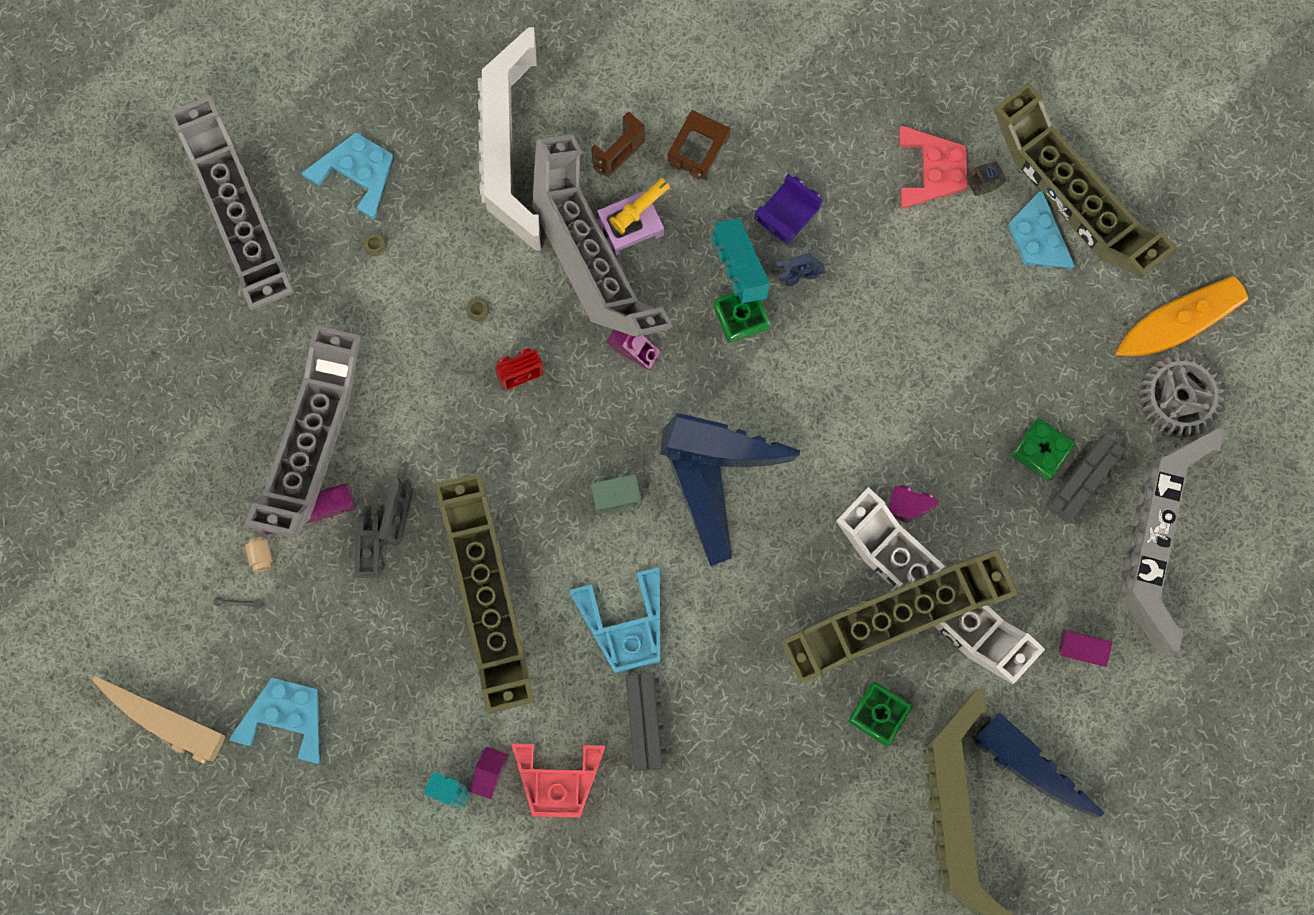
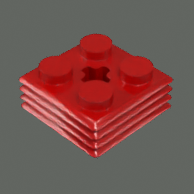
M526 348L521 350L516 357L510 358V356H506L497 361L498 364H496L495 370L502 390H509L543 376V362H541L536 349Z

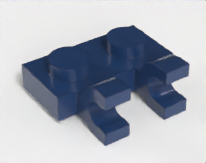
M811 253L790 258L788 262H776V266L779 269L783 268L784 271L783 274L778 275L780 281H785L787 286L796 285L800 277L815 279L819 277V274L825 273L824 264Z

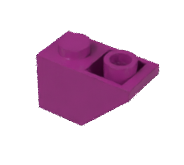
M614 329L606 341L617 353L648 370L652 368L661 352L644 336L635 337Z
M899 485V487L895 486L892 490L887 508L896 520L907 523L934 510L939 500L934 499L932 494L925 492L919 494L913 492V489L908 486Z

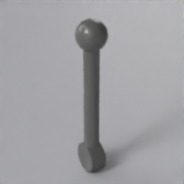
M221 597L214 599L216 606H221L222 604L254 606L256 609H260L263 606L262 601L259 599L254 602L223 600Z

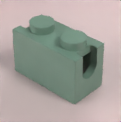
M622 473L617 475V478L610 480L607 477L594 480L595 483L590 484L596 514L641 505V497L635 474Z

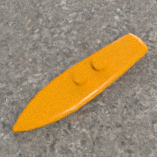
M1230 276L1181 296L1141 319L1124 337L1115 354L1116 356L1129 357L1145 356L1175 347L1204 331L1248 300L1247 292L1235 276Z

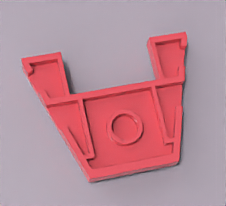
M900 126L899 147H921L923 153V188H901V209L967 189L966 146Z
M512 744L532 817L580 818L604 754L605 746L583 745V770L533 769L534 744Z

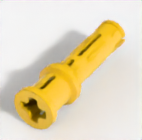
M660 178L635 202L626 204L622 212L616 217H611L609 219L611 224L619 233H625L626 227L634 221L637 222L640 214L670 189L669 184L667 183L660 189L659 187L666 182L663 178Z

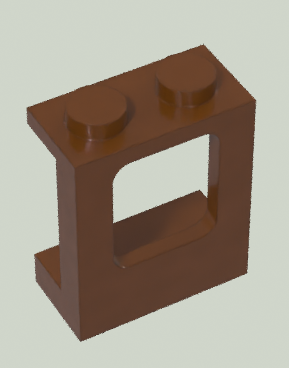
M691 110L668 152L667 161L675 169L689 171V174L696 179L703 178L707 180L709 171L722 146L730 137L731 128ZM691 131H695L713 140V144L702 163H696L679 153Z
M628 111L623 116V135L605 153L595 144L592 146V161L595 171L600 175L604 173L609 178L645 142V125Z

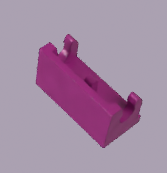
M1063 629L1058 652H1060V656L1107 667L1113 642Z

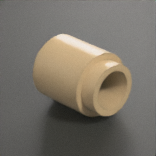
M262 537L249 539V543L245 545V550L250 568L253 569L254 573L270 570L273 561L268 541L262 540Z

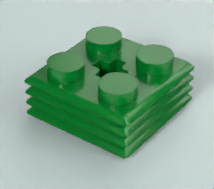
M734 292L713 300V308L729 344L768 330L770 327V321L761 300L742 304L739 296L735 295ZM738 311L745 314V318L737 317Z
M1037 418L1011 456L1046 481H1049L1075 446V442L1042 419ZM1043 445L1047 447V451L1044 454L1040 452Z
M872 682L848 722L884 746H889L913 706L878 683ZM882 708L885 710L883 714L886 718L879 720L876 718L875 710L879 711Z

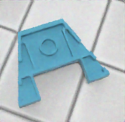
M354 133L303 171L302 176L315 185L320 186L331 169H334L361 185L368 192L356 208L374 220L392 164L393 154L360 134Z
M271 678L231 735L229 741L252 746L258 723L304 734L297 759L319 764L318 690Z

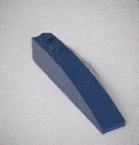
M677 413L663 428L660 455H665L671 460H687L694 465L757 467L792 462L800 455V450L778 442L768 444L765 438L760 436L748 437L746 436V431L740 429L736 430V432L728 430V425Z
M669 459L709 565L713 566L732 559L720 466L694 465L683 459Z
M1001 713L992 716L973 737L977 741L975 743L976 746L984 753L989 751L995 757L993 761L1000 768H1007L1027 784L1048 797L1094 817H1101L1104 814L1083 791L1078 790L1076 792L1074 790V782L1064 774L1060 773L1059 775L1056 772L1058 766L1052 760L1041 757L1039 754L1042 750Z

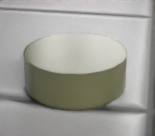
M372 233L365 237L363 247L367 254L379 256L385 251L386 242L382 235Z
M481 298L472 299L466 307L467 315L473 321L484 320L489 314L487 302Z

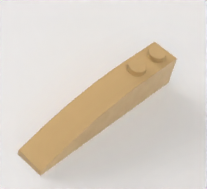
M94 676L92 681L117 707L142 727L171 743V749L182 754L187 750L194 754L193 759L204 764L207 760L214 762L226 738L225 735Z

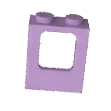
M646 190L597 211L598 219L596 221L601 230L605 232L606 240L615 256L620 254V250L655 236L657 239L664 236V227L653 204L640 214L639 219L643 225L642 229L624 237L615 238L607 222L609 216L623 211V207L626 204L635 202Z

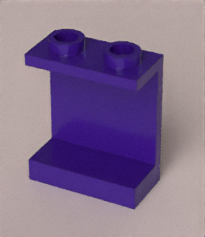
M787 174L784 184L764 207L760 205L755 211L754 220L786 245H789L821 208L823 200L815 190H809L805 187L798 177H792L790 174Z

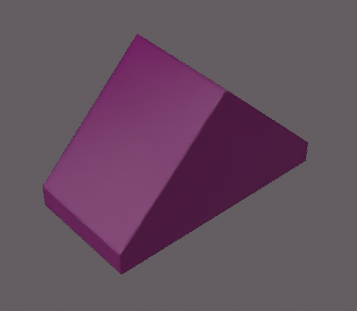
M486 746L476 765L469 792L492 800L508 754Z

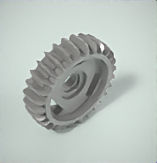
M1175 355L1172 359L1166 357L1163 362L1158 361L1155 366L1149 369V373L1144 375L1143 378L1145 380L1140 383V386L1144 389L1140 390L1138 395L1145 397L1140 399L1139 403L1146 404L1141 412L1148 411L1150 413L1145 420L1153 418L1152 427L1157 424L1161 425L1159 432H1162L1165 428L1168 429L1167 436H1170L1175 431L1176 438H1179L1182 433L1185 438L1191 436V433L1197 436L1200 431L1205 432L1208 427L1215 423L1214 420L1219 418L1220 415L1217 412L1223 409L1219 404L1225 400V398L1219 397L1224 392V389L1217 388L1222 381L1215 382L1214 378L1217 376V373H1209L1211 366L1204 369L1202 367L1204 361L1196 364L1195 357L1187 361L1186 355L1180 360ZM1190 373L1197 377L1205 389L1200 388L1187 374ZM1157 380L1163 381L1159 401L1155 399L1154 394ZM1180 389L1187 391L1189 395L1188 400H1180L1177 396V391ZM1198 413L1200 419L1190 423L1178 421L1180 417Z

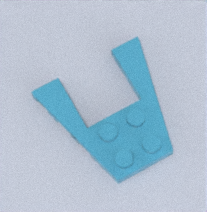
M659 567L637 573L648 617L603 628L592 584L569 590L571 597L614 674L660 663Z

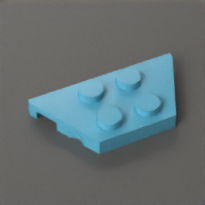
M1040 191L1009 222L1010 232L1024 265H1042L1043 267L1066 268V270H1072L1075 267L1043 191Z

